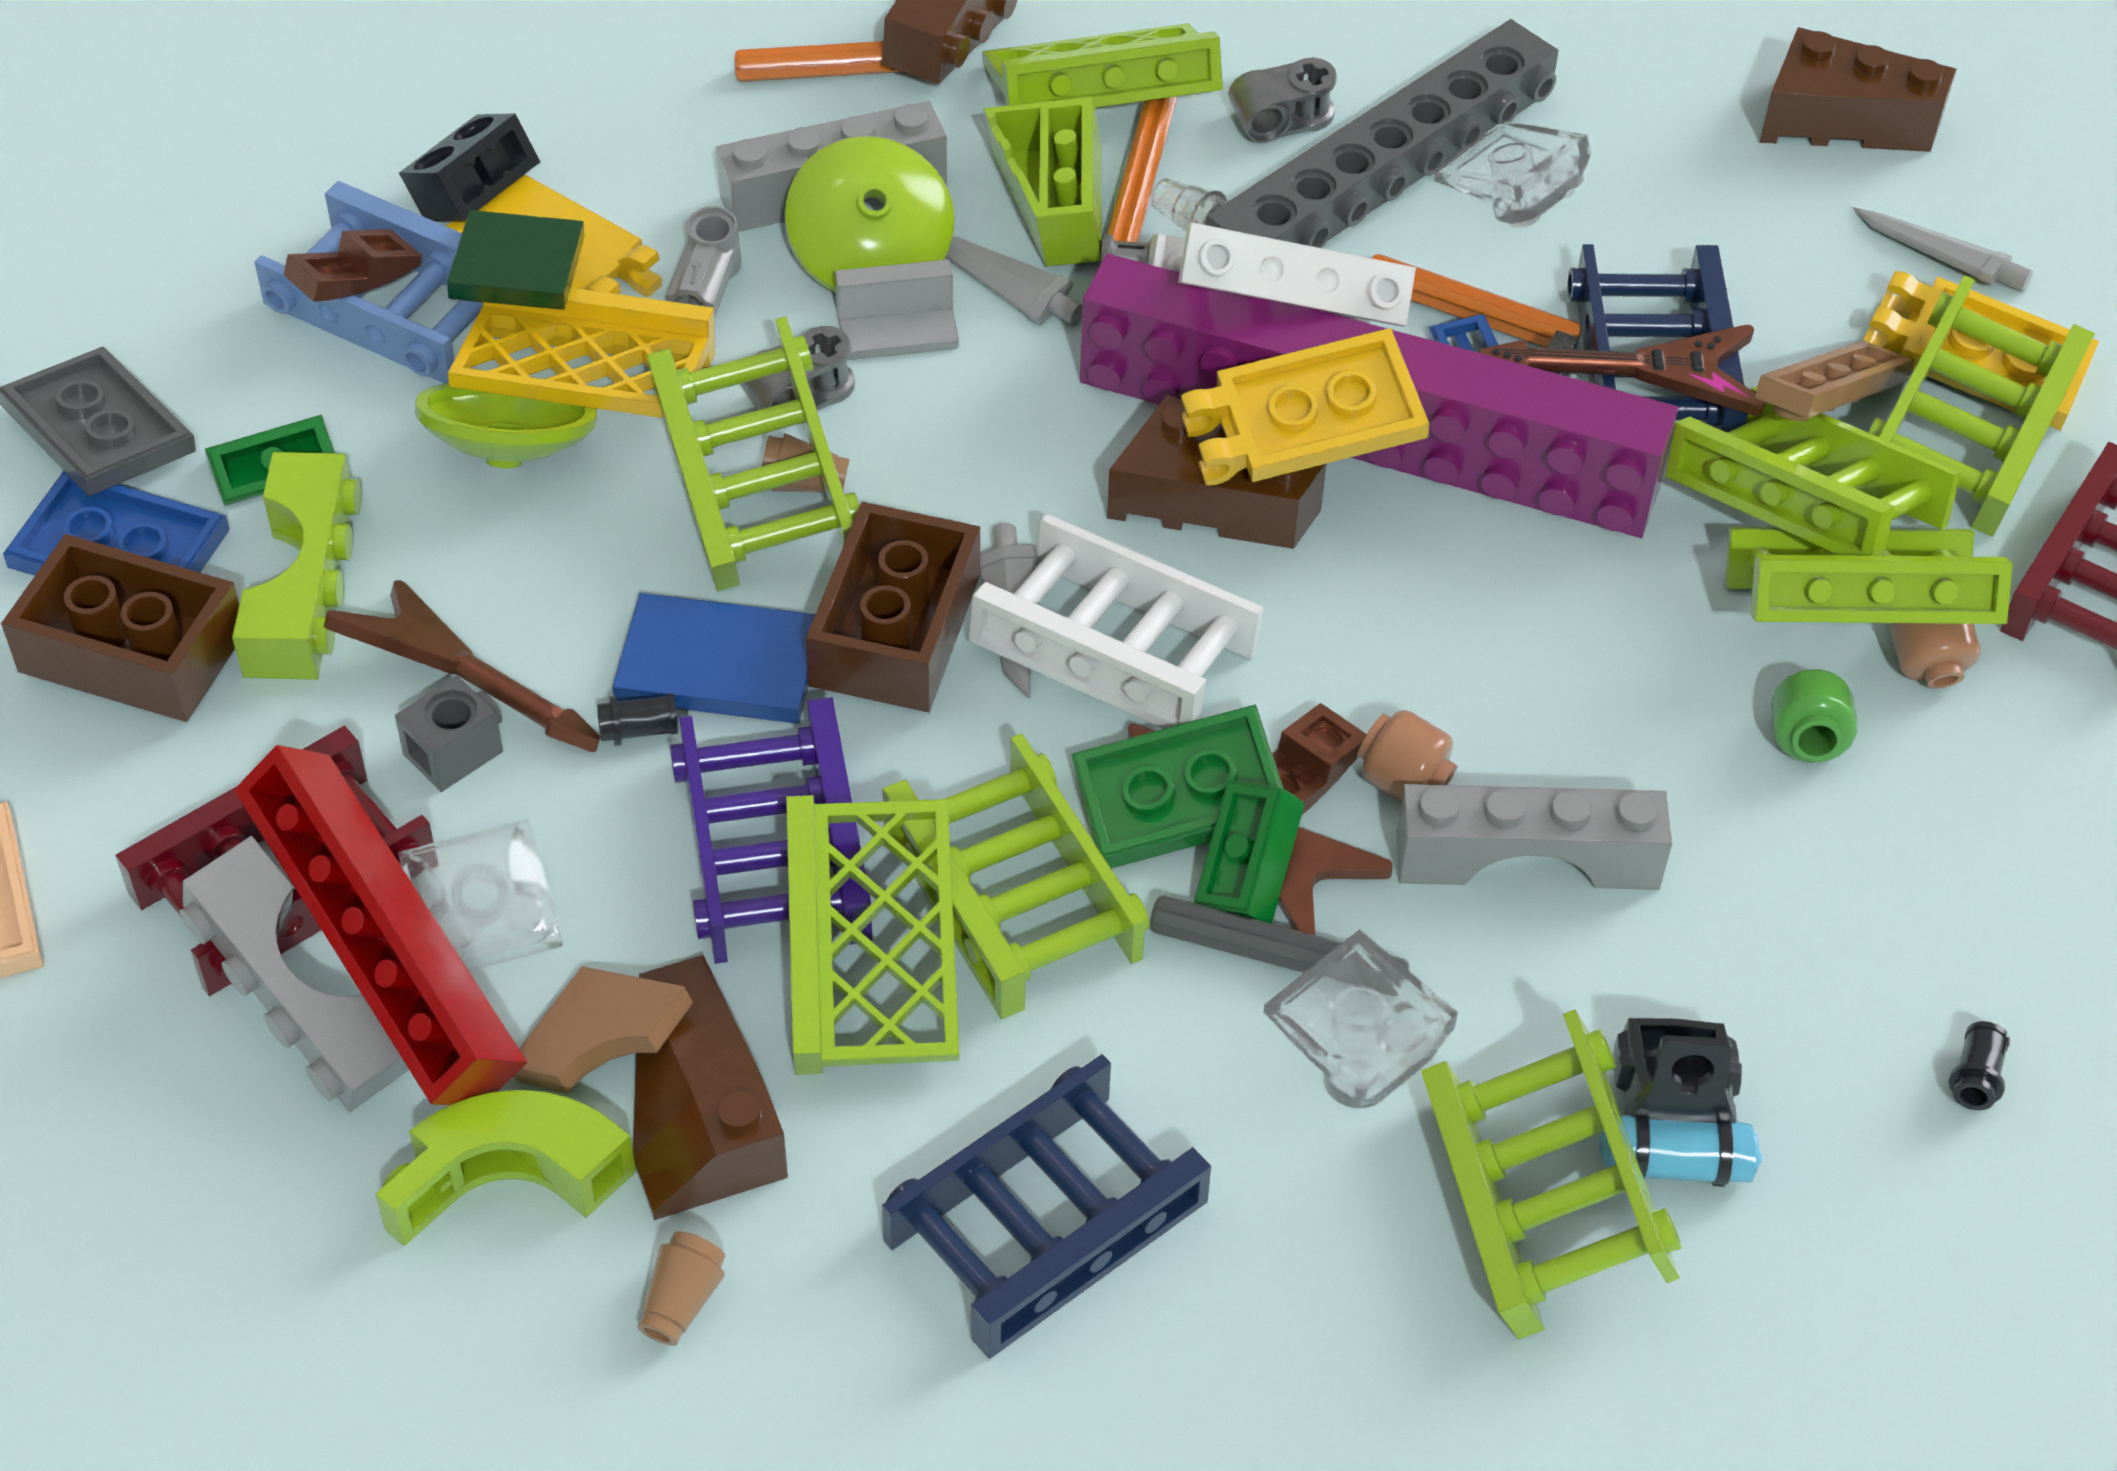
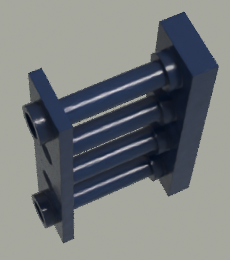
M1582 244L1578 268L1570 267L1567 295L1569 302H1577L1584 350L1610 351L1608 337L1689 338L1734 327L1718 245H1696L1691 268H1683L1681 274L1598 273L1594 244ZM1602 296L1680 297L1682 303L1690 304V310L1688 314H1604ZM1737 351L1719 364L1718 367L1745 386L1739 352ZM1588 374L1589 383L1615 390V378H1634L1633 376ZM1645 397L1678 406L1676 420H1682L1690 416L1724 432H1729L1746 424L1748 417L1747 413L1695 397Z
M1103 1054L1082 1068L1074 1066L1066 1070L1057 1078L1049 1091L919 1180L912 1178L901 1183L892 1191L886 1202L882 1204L883 1241L891 1250H894L918 1233L976 1297L974 1303L971 1304V1340L988 1359L994 1357L1208 1202L1211 1165L1194 1147L1174 1161L1170 1159L1161 1161L1106 1104L1109 1101L1111 1062ZM1083 1119L1141 1180L1140 1185L1119 1200L1115 1197L1107 1199L1052 1139ZM1029 1156L1087 1218L1085 1224L1064 1239L1061 1236L1052 1238L1001 1183L998 1177ZM973 1194L1032 1257L1029 1264L1009 1278L1006 1276L996 1277L942 1217Z

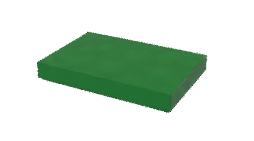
M1256 704L1071 754L1096 847L1111 869L1210 842L1227 780L1283 788Z

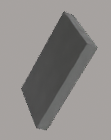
M104 346L0 387V405L88 496L196 452L194 435Z

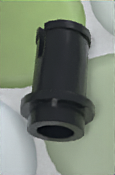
M673 693L666 694V696L617 701L614 695L609 696L608 703L597 704L601 742L613 740L614 746H621V739L669 733L671 735L678 734L677 713Z
M1979 1021L1968 1026L1965 1032V1044L1960 1065L1952 1070L1948 1082L1956 1102L1967 1109L1978 1111L1989 1109L2002 1098L2005 1091V1082L2001 1072L2005 1054L2010 1044V1037H2006L2007 1031L1998 1024Z

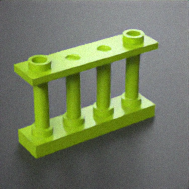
M1964 275L1953 296L1942 292L1927 322V324L1935 327L1936 330L1888 421L1886 422L1876 417L1868 433L1960 471L1961 474L1957 487L1973 494L1971 501L1982 505L1971 527L1993 537L2095 333L2073 324L2063 345L2051 340L2048 346L1963 308L1975 279ZM1951 329H1954L2037 366L2038 368L2035 373L2046 378L2041 387L2031 382L2028 387H2025L1941 348ZM1932 370L2016 408L2014 415L2025 420L2020 429L2008 425L2005 430L1919 390L1929 371ZM1910 412L1995 451L1993 457L2002 461L2003 464L1999 472L1987 468L1985 473L1904 437L1897 432L1907 413Z
M787 316L775 319L779 348L694 372H689L688 367L677 370L670 348L647 354L655 391L717 592L740 585L736 563L746 561L745 554L833 529H838L842 545L844 546L859 509V502L855 492L843 493L805 372L813 370V363L805 336L793 337ZM787 371L796 400L707 425L704 419L692 421L688 404L698 402V395ZM804 423L813 452L722 477L720 472L709 475L704 457L714 454L713 448ZM821 476L830 505L739 531L737 525L725 528L720 510L730 507V500Z
M1758 386L1751 388V390L1756 393ZM1766 402L1761 416L1748 414L1746 424L1729 432H1724L1690 416L1675 423L1665 477L1838 555L1883 556L1891 521L1903 514H1907L1941 530L1948 526L1961 474L1960 471L1823 413L1810 417L1807 421H1795L1777 415L1773 411L1774 405Z
M1729 527L1725 586L1727 589H1752L1750 616L1756 622L2007 624L2013 562L2007 557H1972L1975 531L1972 529L1890 528L1884 555L1863 556L1838 555L1778 527Z
M1022 733L1010 737L1009 773L944 798L948 799L949 824L1021 795L1037 818L1034 821L963 850H960L957 846L950 847L954 944L1001 1020L1025 1010V981L1031 979V971L1114 937L1130 964L1143 960L1144 934L1149 929L1148 914L1141 899L1135 893L1127 894L1058 789L1055 772L1049 759L1043 753L1036 755ZM906 779L882 788L883 801L919 800ZM935 819L907 820L892 837L917 858L936 839ZM1051 841L1067 864V867L992 898H989L985 893L978 896L970 883L971 874ZM937 855L926 865L936 875ZM916 875L915 880L933 908L939 902L938 892L920 876ZM1080 889H1083L1098 912V915L1021 947L1016 942L1008 944L1000 931L1001 922Z
M1576 1009L1563 1014L1574 1044L1573 1047L1480 1084L1474 1085L1472 1080L1461 1083L1447 1061L1421 1070L1498 1312L1518 1340L1545 1330L1537 1304L1547 1300L1546 1292L1640 1256L1649 1254L1666 1283L1680 1279L1671 1254L1682 1249L1678 1232L1667 1208L1665 1207L1657 1211L1654 1208L1605 1073L1616 1068L1614 1057L1602 1030L1599 1028L1589 1032ZM1584 1073L1595 1105L1495 1144L1491 1138L1482 1140L1477 1122L1487 1118L1485 1111ZM1605 1131L1616 1165L1515 1204L1511 1198L1502 1200L1496 1181L1506 1178L1505 1170ZM1627 1192L1638 1226L1537 1265L1531 1259L1522 1261L1516 1242L1527 1238L1525 1230Z

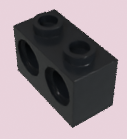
M516 113L476 114L400 171L399 175L423 217L432 221L463 222L467 219L469 210L478 211L541 161Z

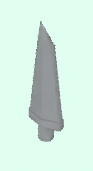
M1852 207L1873 229L1973 275L1978 280L1989 285L2001 282L2024 291L2031 280L2033 270L2011 262V255L2000 251L1996 252L1885 214Z
M952 237V242L945 258L1027 315L1029 320L1042 325L1052 315H1055L1072 325H1076L1082 319V304L1067 296L1073 287V282L1070 279L1044 271L964 239Z
M1000 523L992 529L994 549L980 555V576L982 585L984 582H988L1014 594L1035 570V564L1038 562L1037 550L1032 544L1018 545L1016 527L1010 523ZM1000 656L1003 673L1029 698L1031 669Z

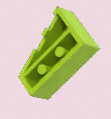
M1093 96L983 108L994 159L1046 267L1101 261L1102 144Z

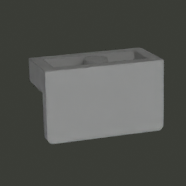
M949 259L835 271L839 326L851 341V353L848 360L952 350L959 347V336L953 311V275Z

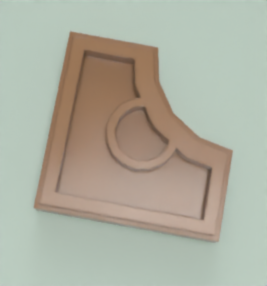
M581 966L519 1050L528 1063L513 1077L517 1082L568 1093L586 1074L609 1060L632 1053H657L693 1004V1001L684 986Z

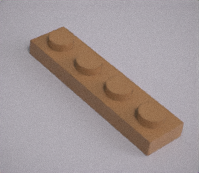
M1862 340L1761 375L1754 398L1774 405L1773 411L1781 417L1795 421H1807L1810 417L1834 411L1835 408L1842 405L1858 402L1861 398L1875 393H1882L1885 389L1907 382L1915 359Z

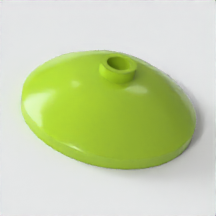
M872 136L839 140L812 155L802 165L791 183L784 215L787 238L796 259L813 279L835 293V271L944 260L952 242L955 222L954 208L949 190L932 164L922 155L904 144ZM871 197L877 198L883 203L884 208L878 211L870 210L865 206L864 200Z
M449 383L430 387L418 394L415 400V416L431 434L462 453L486 459L488 465L496 468H517L522 465V461L538 460L552 456L582 441L594 430L597 421L596 408L449 387Z

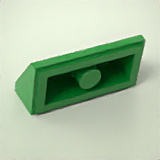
M322 415L205 448V458L223 505H231L264 494L273 452L335 453Z
M1227 780L1193 903L1272 923L1302 817L1303 801L1283 788Z

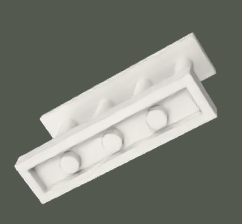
M1192 222L1187 225L1185 239L1159 233L1153 235L1148 264L1179 272L1178 283L1325 311L1369 323L1370 320L1401 327L1407 326L1416 267Z
M1047 513L1040 520L1037 548L1038 562L1036 564L1038 567L1014 594L984 582L972 599L969 642L1163 729L1201 719L1207 681L1202 676L1224 648L1251 660L1257 650L1264 607ZM1061 577L1091 589L1068 618L1037 605ZM1115 600L1146 613L1123 642L1092 629ZM1169 624L1200 637L1199 641L1178 667L1146 653Z

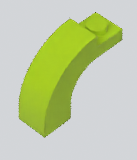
M509 1090L478 1095L447 1106L412 1128L409 1134L415 1159L411 1163H404L395 1168L375 1195L385 1230L403 1246L407 1245L463 1194L480 1185L497 1180L518 1179L540 1184L553 1191L587 1218L636 1173L631 1137L597 1110L565 1096L531 1090Z

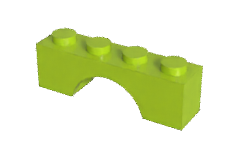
M273 452L263 494L272 536L294 546L300 553L292 565L276 578L261 585L242 590L232 639L243 678L318 680L323 655H331L334 648L335 632L324 628V621L328 610H332V607H341L344 582L340 565L341 560L349 561L351 558L353 537L349 519L350 515H358L360 512L361 485L359 479H351L346 454Z

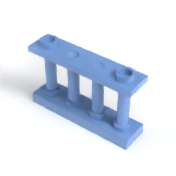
M337 181L325 193L331 229L306 253L338 252L342 231L392 229L422 254L420 265L412 269L419 274L385 308L361 299L366 292L334 300L313 302L284 276L285 265L261 255L254 263L263 303L278 313L291 315L404 365L420 376H428L442 383H449L448 371L454 361L451 343L478 316L483 302L459 300L432 329L415 323L408 318L441 284L447 285L462 233L346 183Z

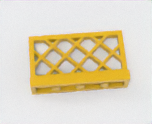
M572 287L570 288L565 310L483 302L475 322L448 371L449 387L664 418L658 397L644 393L655 388L651 372L648 371L630 378L623 370L643 363L650 369L647 354L669 348L677 370L688 367L689 372L701 370L702 367H710L715 357L714 308ZM531 347L537 353L514 361L509 355ZM588 355L593 361L575 369H571L566 363ZM491 360H495L500 366L488 371L471 369V367ZM551 368L557 374L547 379L529 376ZM606 376L614 382V384L603 388L586 384Z

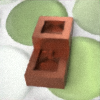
M392 229L342 231L338 252L288 254L284 276L313 302L334 300L370 291L405 275L420 265L422 254Z
M1322 703L1284 729L1281 733L1278 748L1272 753L1283 789L1298 797L1304 803L1302 815L1358 758L1359 748L1367 735Z

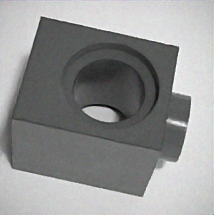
M458 675L395 715L403 755L440 792H443L503 752L498 726L502 723V715L499 708L486 692L479 691L476 693Z

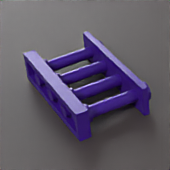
M833 697L807 700L809 726L798 728V734L699 748H697L692 716L679 717L682 743L670 745L675 783H688L705 896L703 899L693 900L698 940L711 938L715 964L728 962L725 929L790 920L789 893L721 903L717 876L788 866V840L713 850L709 824L787 813L786 796L813 795L814 804L852 803ZM801 760L803 766L814 765L816 777L806 778V785L710 798L704 797L701 773ZM856 822L829 823V843L849 861L861 850ZM830 860V867H833L835 876L841 869ZM863 864L859 869H860L864 874H866V873H865V867H864V864ZM851 877L831 896V906L851 924L871 905L870 894ZM871 921L861 933L873 942ZM851 941V942L849 943V945L856 944V943H855L854 941Z

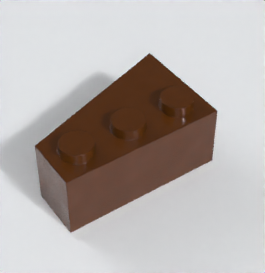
M896 0L884 19L882 65L940 84L956 67L960 68L964 64L967 56L980 42L985 43L988 40L992 30L1004 18L1008 19L1013 14L1017 0Z
M1798 27L1771 92L1759 143L1776 144L1778 135L1811 137L1810 144L1812 146H1828L1830 138L1862 140V148L1931 152L1957 68L1941 65L1929 59H1919L1888 51L1876 45H1865L1838 38L1826 32Z
M1167 394L1109 469L1107 519L1126 522L1127 514L1163 519V528L1181 531L1183 523L1218 528L1219 537L1294 549L1321 512L1327 464L1252 482L1248 469L1244 468L1226 482L1211 486L1205 485L1199 468V461H1203L1199 451V444L1212 438H1226L1222 424L1220 423L1207 434L1188 437L1181 418V413L1186 412L1182 400Z

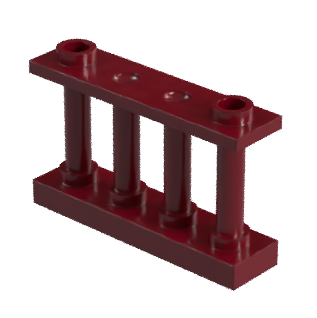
M2108 441L2014 591L2009 605L2007 624H2002L2000 632L2023 642L2036 620L2046 624L2050 619L2117 650V622L2061 598L2062 591L2056 588L2059 582L2069 586L2072 581H2075L2117 600V573L2084 559L2086 553L2079 550L2083 544L2093 548L2097 543L2117 552V525L2108 522L2109 515L2103 513L2105 507L2114 511L2117 509L2116 444Z
M345 725L302 749L330 755L410 881L419 877L426 868L438 862L430 823L423 815L416 817L397 829L360 786L368 781L359 741ZM236 787L115 855L127 892L141 911L166 898L181 917L180 910L184 908L183 881L250 836L258 844L265 840L234 791ZM293 889L292 912L282 926L277 938L280 954L321 931V928L296 889ZM211 940L190 949L202 988L209 997L228 985H232L221 965L226 958Z

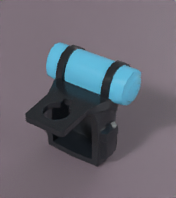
M1628 1018L1623 1032L1617 1035L1614 1043L1613 1057L1616 1068L1613 1069V1078L1616 1088L1624 1091L1626 1106L1624 1108V1115H1621L1644 1179L1711 1182L1712 1186L1725 1187L1729 1181L1753 1182L1759 1164L1762 1162V1153L1759 1148L1758 1135L1754 1132L1753 1125L1737 1121L1733 1097L1739 1095L1742 1064L1739 1063L1736 1041L1727 1035L1725 1025L1723 1023L1674 1018ZM1604 1131L1599 1139V1155L1602 1156L1603 1165L1608 1168L1616 1165Z

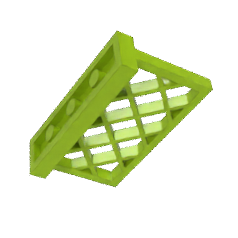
M1189 23L982 51L984 68L1005 95V106L1093 96L1094 106L1097 108L1223 90L1220 36L1215 31L1198 33Z
M813 795L786 796L792 1037L795 1074H823V1067L959 1061L948 799L814 804ZM935 819L936 839L917 858L892 837L907 820ZM876 821H889L883 828L876 823ZM857 822L873 838L849 861L829 843V823ZM882 845L908 866L885 891L859 869ZM936 855L937 875L926 866ZM830 860L841 869L831 880ZM916 875L920 876L938 892L939 902L920 921L894 900ZM850 877L876 899L852 924L831 906V896ZM884 908L889 910L911 930L887 955L861 933ZM938 919L940 921V939L929 930ZM832 923L843 932L833 943ZM919 938L941 956V967L923 985L918 983L896 963ZM851 941H854L878 963L855 988L851 987L833 971V960ZM887 971L914 994L890 1019L885 1017L863 997ZM941 983L943 1004L931 994ZM834 987L845 996L835 1008ZM923 1002L944 1020L945 1042L915 1043L898 1027ZM854 1005L881 1028L863 1046L835 1047V1024ZM889 1036L898 1043L881 1045Z

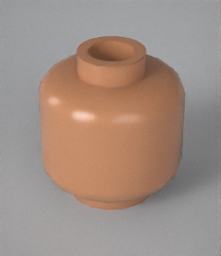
M1891 623L1890 634L1901 672L1911 680L1926 681L1929 688H1946L1961 682L1965 678L1964 671L1972 667L1979 658L1980 644L1974 624Z
M1401 710L1392 717L1383 713L1370 728L1357 754V757L1364 760L1362 772L1364 778L1400 802H1402L1404 784L1448 785L1458 766L1449 760L1453 748L1451 736L1408 710Z

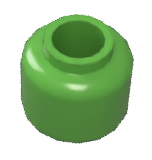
M1821 669L1802 670L1788 676L1777 686L1771 699V711L1775 739L1783 752L1799 761L1818 763L1839 757L1851 747L1857 735V715L1853 694L1842 678L1835 673Z

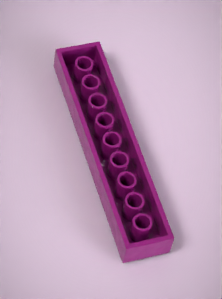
M1106 253L1082 299L1080 383L1160 405L1167 394L1181 400V395L1186 392L1217 387V371L1388 328L1325 311L1178 283L1179 272ZM1392 330L1429 421L1428 438L1350 458L1491 496L1495 499L1545 511L1553 515L1592 524L1611 531L1643 538L1660 490L1678 406Z

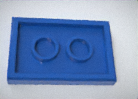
M63 471L3 552L7 568L35 576L64 534H68L201 573L230 528L226 515L119 484L88 496Z
M639 593L612 686L613 696H616L617 701L666 696V694L673 693L676 709L800 724L809 687L806 636L815 614Z

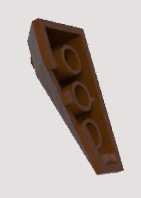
M704 955L640 973L639 978L684 986L693 1001V1004L657 1053H636L633 1156L635 1169L653 1219L658 1220L788 1178L783 1129L763 1078Z

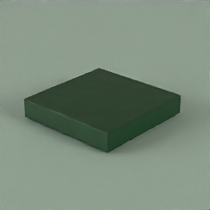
M469 210L447 280L448 298L565 310L585 237L584 221Z

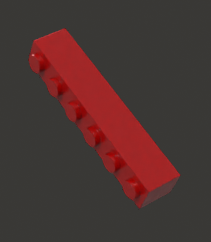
M276 745L241 781L234 791L431 1105H452L474 1096L498 1092L528 1063L330 755Z

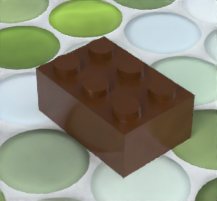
M861 502L806 636L809 687L930 713L980 578V526Z
M64 534L1 622L19 673L188 722L235 650L232 636L239 609V601L234 582Z

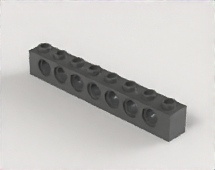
M1509 19L1206 216V225L1322 248L1328 240L1349 226L1358 225L1367 214L1385 202L1395 200L1406 188L1424 176L1434 174L1442 164L1460 152L1473 148L1481 138L1499 126L1503 127L1509 124L1517 114L1535 102L1545 100L1556 84L1555 70L1559 50L1514 20Z

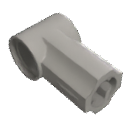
M708 206L692 213L687 220L688 241L666 295V301L714 308L715 318L728 281L737 275L741 269L742 259L738 222L735 215L728 209L719 206Z

